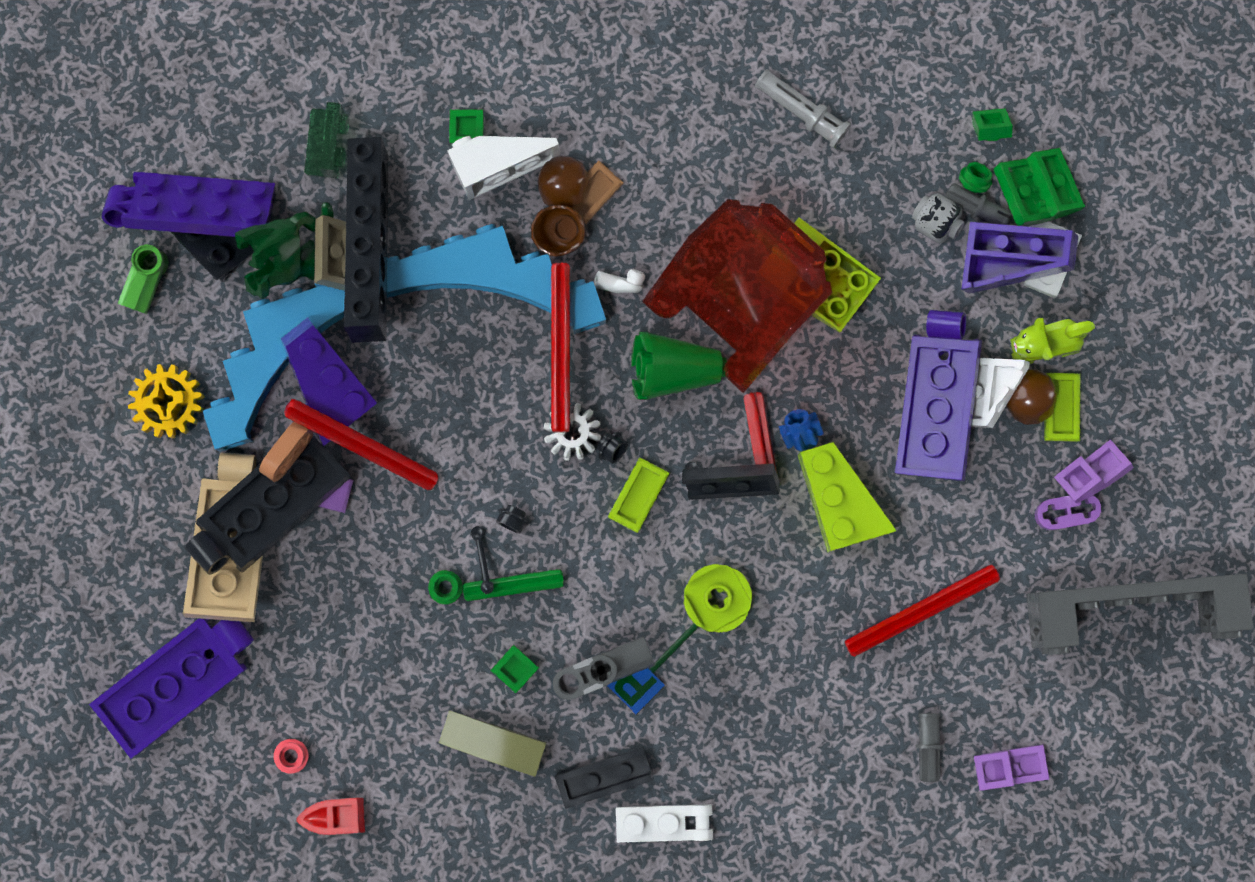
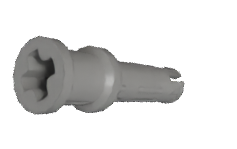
M768 69L762 73L755 84V88L761 90L806 122L804 126L807 127L806 129L809 132L814 130L830 142L829 146L833 149L851 126V123L848 121L842 122L828 112L826 105L819 104L817 106L772 74Z

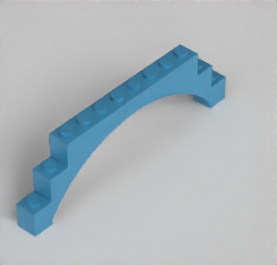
M490 224L478 228L476 235L464 238L463 235L450 237L444 240L445 245L434 249L427 245L411 252L412 256L399 259V256L387 258V298L414 291L437 288L473 289L519 299L551 313L552 264L549 255H541L540 252L527 254L521 257L522 262L515 264L503 226L496 228L495 224ZM585 279L571 282L570 325L574 334L606 324V317L594 282L586 283ZM315 283V288L302 291V288L292 289L283 293L282 299L270 302V299H262L250 304L251 309L243 311L255 350L250 351V348H243L230 353V359L223 361L235 400L231 401L230 397L221 398L211 402V408L203 410L215 450L222 452L252 442L250 432L260 407L273 384L290 363L281 338L307 317L320 333L343 319L345 290Z

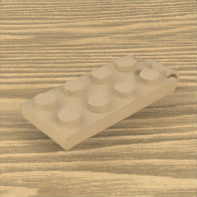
M220 453L218 461L219 480L206 478L201 480L196 520L256 468V455ZM196 523L194 536L197 533L204 531V529L201 530ZM237 531L231 532L230 538L235 537ZM191 556L183 615L187 618L255 622L263 556L242 574L236 568L237 565L229 558L219 571L211 575L207 574Z

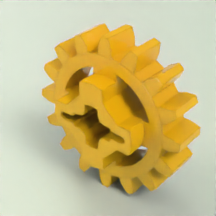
M158 364L156 368L157 373L155 374L145 369L146 379L142 381L135 378L134 382L139 388L137 391L133 390L128 393L136 398L134 403L128 405V409L138 412L132 420L135 423L144 421L145 423L141 430L146 433L154 428V436L157 438H161L164 431H166L168 437L173 439L176 436L177 429L187 434L188 428L186 424L190 422L197 425L198 420L193 415L195 412H203L204 408L197 405V401L203 399L204 394L194 391L200 383L197 380L188 382L191 373L187 370L182 371L178 375V367L176 365H171L168 372H166L165 367ZM170 379L181 383L186 391H175ZM154 384L155 388L149 396H146L148 390ZM164 394L173 398V401L167 404L168 409L159 405V401L164 400ZM187 406L184 414L177 419V414L182 407ZM156 411L162 424L153 421L147 412Z

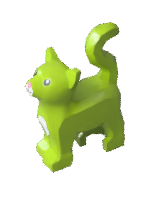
M1037 318L1033 325L1022 329L1017 337L1010 339L1013 350L1012 358L1013 360H1025L1033 364L1036 360H1050L1057 356L1066 357L1077 354L1082 350L1087 333L1095 329V324L1091 321L1076 323L1072 319H1065L1045 325L1043 318Z

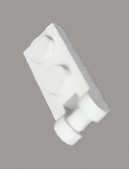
M712 804L616 807L617 843L713 840V829L709 828ZM685 816H695L696 829H685Z

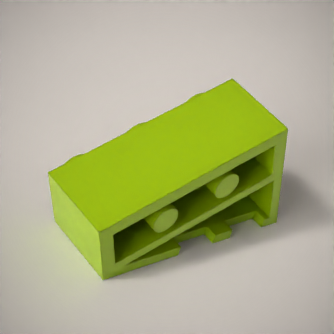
M834 442L802 451L797 455L827 552L897 531Z

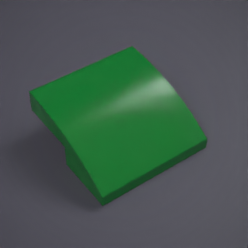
M1060 148L1036 151L1026 159L1001 162L993 169L1017 226L1028 227L1041 224L1085 208Z

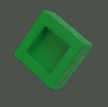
M1006 108L972 112V123L979 141H997L1001 138L1012 137L1013 125Z
M450 109V146L455 141L466 136H470L471 139L484 136V110Z
M513 645L490 671L514 693H517L539 667Z

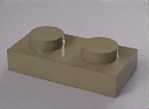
M324 215L315 220L314 283L343 291L345 290L346 221Z

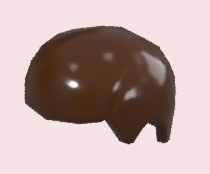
M570 156L551 158L550 161L543 165L538 174L539 193L544 204L548 206L568 205L573 207L578 205L583 200L585 187L589 186L588 173L584 164Z
M552 205L541 209L531 224V238L540 251L550 256H564L580 248L586 237L584 219L578 210L568 205Z
M1037 369L1027 370L1006 405L1014 420L1025 425L1040 424L1051 417L1054 413L1057 393L1055 390L1056 386L1050 376Z

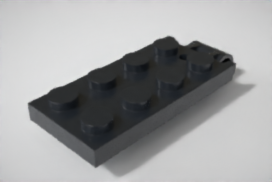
M314 436L280 480L274 482L259 472V465L196 520L197 526L201 530L204 529V531L192 537L186 544L185 550L207 574L211 575L219 571L229 558L237 565L236 568L242 574L351 478L349 473ZM237 531V535L230 538L231 532Z

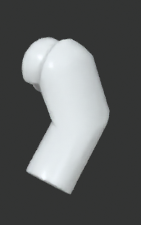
M631 269L627 273V278L598 271L594 279L595 288L613 293H638L644 288L645 274L639 270Z

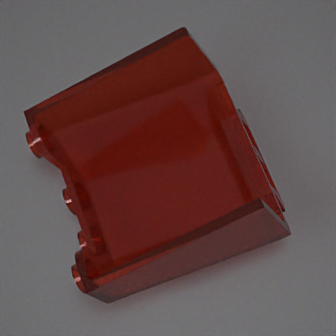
M727 199L688 236L642 302L662 318H673L686 306L736 350L725 363L724 371L728 380L744 393L832 294L831 283L826 281L824 263L826 262L825 251L778 208L768 203H761L759 206L741 205L739 200Z

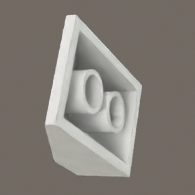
M466 136L455 141L452 144L453 148L447 150L453 168L469 200L542 167L551 158L560 156L557 139L541 137L478 136L471 139L470 136Z

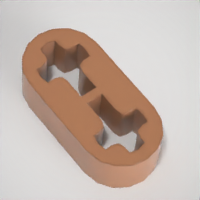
M296 422L291 423L264 457L259 472L274 482L280 480L307 447L314 432Z

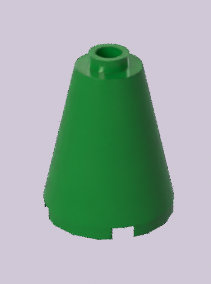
M639 332V335H636L634 338L631 367L636 366L638 380L632 379V387L637 400H648L719 384L721 377H725L727 374V359L722 357L720 350L649 332Z

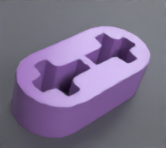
M1094 495L1085 499L1086 504H1092L1093 511L1088 512V518H1084L1083 513H1071V508L1080 506L1081 501L1075 503L1070 496L1049 499L1037 506L1035 519L1037 524L1046 530L1088 524L1099 517L1101 504ZM1048 505H1051L1055 511L1064 509L1065 516L1055 518V524H1051L1049 519L1043 518V513L1047 512Z

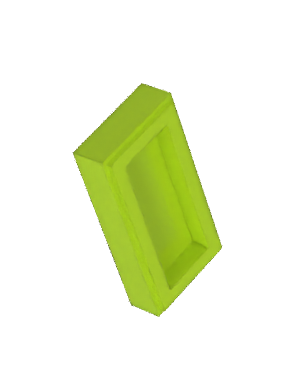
M1045 373L1050 376L1056 386L1057 398L1054 413L1051 417L1044 420V441L1079 442L1080 374Z
M639 457L608 518L638 533L669 472Z

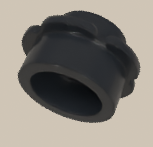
M621 432L606 433L600 439L597 445L600 460H607L614 464L622 458L627 450L628 441L621 437Z
M508 505L506 509L499 508L498 513L500 514L496 520V523L518 534L521 533L524 525H529L528 521L524 519L526 513L512 505Z

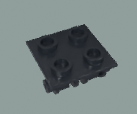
M171 232L215 280L220 279L221 282H225L232 275L231 270L254 253L250 244L244 249L237 248L236 237Z

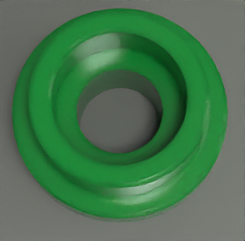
M971 162L962 168L959 173V180L963 187L973 193L987 192L992 185V172L981 163Z
M449 570L435 573L428 584L431 598L437 603L444 605L457 601L463 590L460 577ZM443 581H449L452 584V590L448 594H443L439 590V585Z

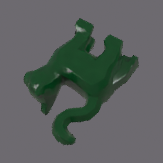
M329 202L322 203L320 216L334 217L333 208ZM308 212L297 213L287 219H277L267 224L253 225L235 233L237 248L244 249L249 244L252 246L254 253L252 254V260L249 261V266L258 269L244 277L247 292L263 299L269 296L270 288L274 286L290 285L301 277L314 280V241L309 240L300 248L299 229L302 225L310 231H315L316 218Z

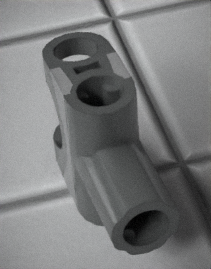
M644 636L562 669L555 675L553 680L555 693L562 699H575L654 666L655 663ZM599 666L605 668V673L602 675L597 673ZM564 674H573L578 679L579 686L575 692L567 693L561 689L559 682Z

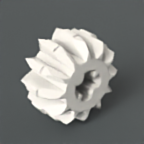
M579 403L575 404L574 413H570L571 427H573V424L580 426L578 429L580 437L577 440H574L573 437H571V440L565 438L567 433H555L544 438L545 443L558 441L551 450L554 455L558 454L562 448H565L564 460L569 461L571 457V450H576L578 460H582L583 453L581 448L583 446L590 453L595 451L594 446L588 442V439L593 441H600L601 439L600 434L589 432V430L600 427V422L595 420L587 423L592 417L593 411L588 409L580 416L581 404ZM545 423L544 429L552 431L551 423Z

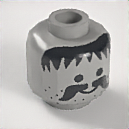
M935 193L930 197L925 195L918 203L912 215V219L915 220V229L939 244L945 242L949 237L956 239L965 224L961 220L962 207L939 193Z

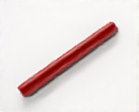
M554 263L551 266V429L555 433H566L570 430V266L567 263Z
M291 399L285 408V417L426 490H432L435 487L439 478L435 471L296 399Z
M988 565L845 641L849 654L857 656L999 582V573L993 565Z

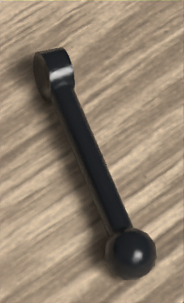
M476 526L471 530V536L476 541L483 579L481 591L485 594H490L494 590V584L489 579L483 539L485 532L482 527Z

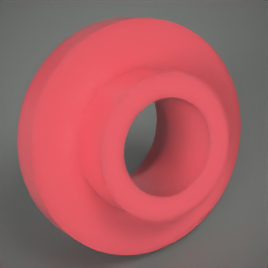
M286 739L280 742L274 751L276 766L282 772L289 774L301 771L309 759L307 747L297 739ZM289 749L295 750L298 754V758L294 763L286 760L285 754Z

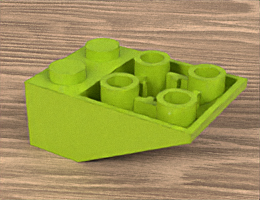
M800 217L792 225L756 275L757 279L784 299L839 333L881 279Z

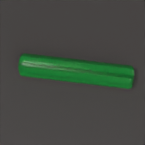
M560 569L490 579L494 584V590L490 594H485L481 591L483 580L463 584V595L466 601L561 588L564 586L563 572Z

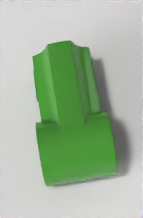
M145 244L136 248L132 254V266L117 304L147 314L161 276L166 272L169 262L163 251L153 245ZM150 253H155L158 259L156 266L146 270L143 265L144 258Z

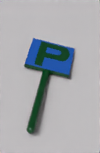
M693 623L655 662L654 666L610 683L607 686L637 715L665 686L653 673L699 627Z

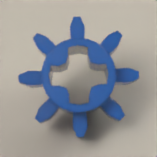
M797 409L788 413L784 419L785 425L779 426L786 447L789 449L794 446L798 451L814 448L818 443L817 436L824 434L816 413L809 414L803 409Z

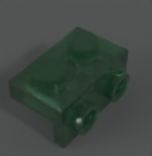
M327 102L326 109L313 108L311 110L304 168L307 176L338 179L339 168H344L346 152L345 148L342 147L343 134L347 135L349 115L345 114L341 103Z

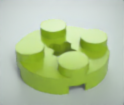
M712 564L699 569L690 577L684 589L683 604L689 619L696 626L707 632L722 633L735 629L743 623L751 608L752 591L747 579L741 572L726 565ZM716 589L718 593L723 591L726 593L727 597L723 600L724 607L719 608L716 604L712 606L709 604L708 600L712 597L711 590Z

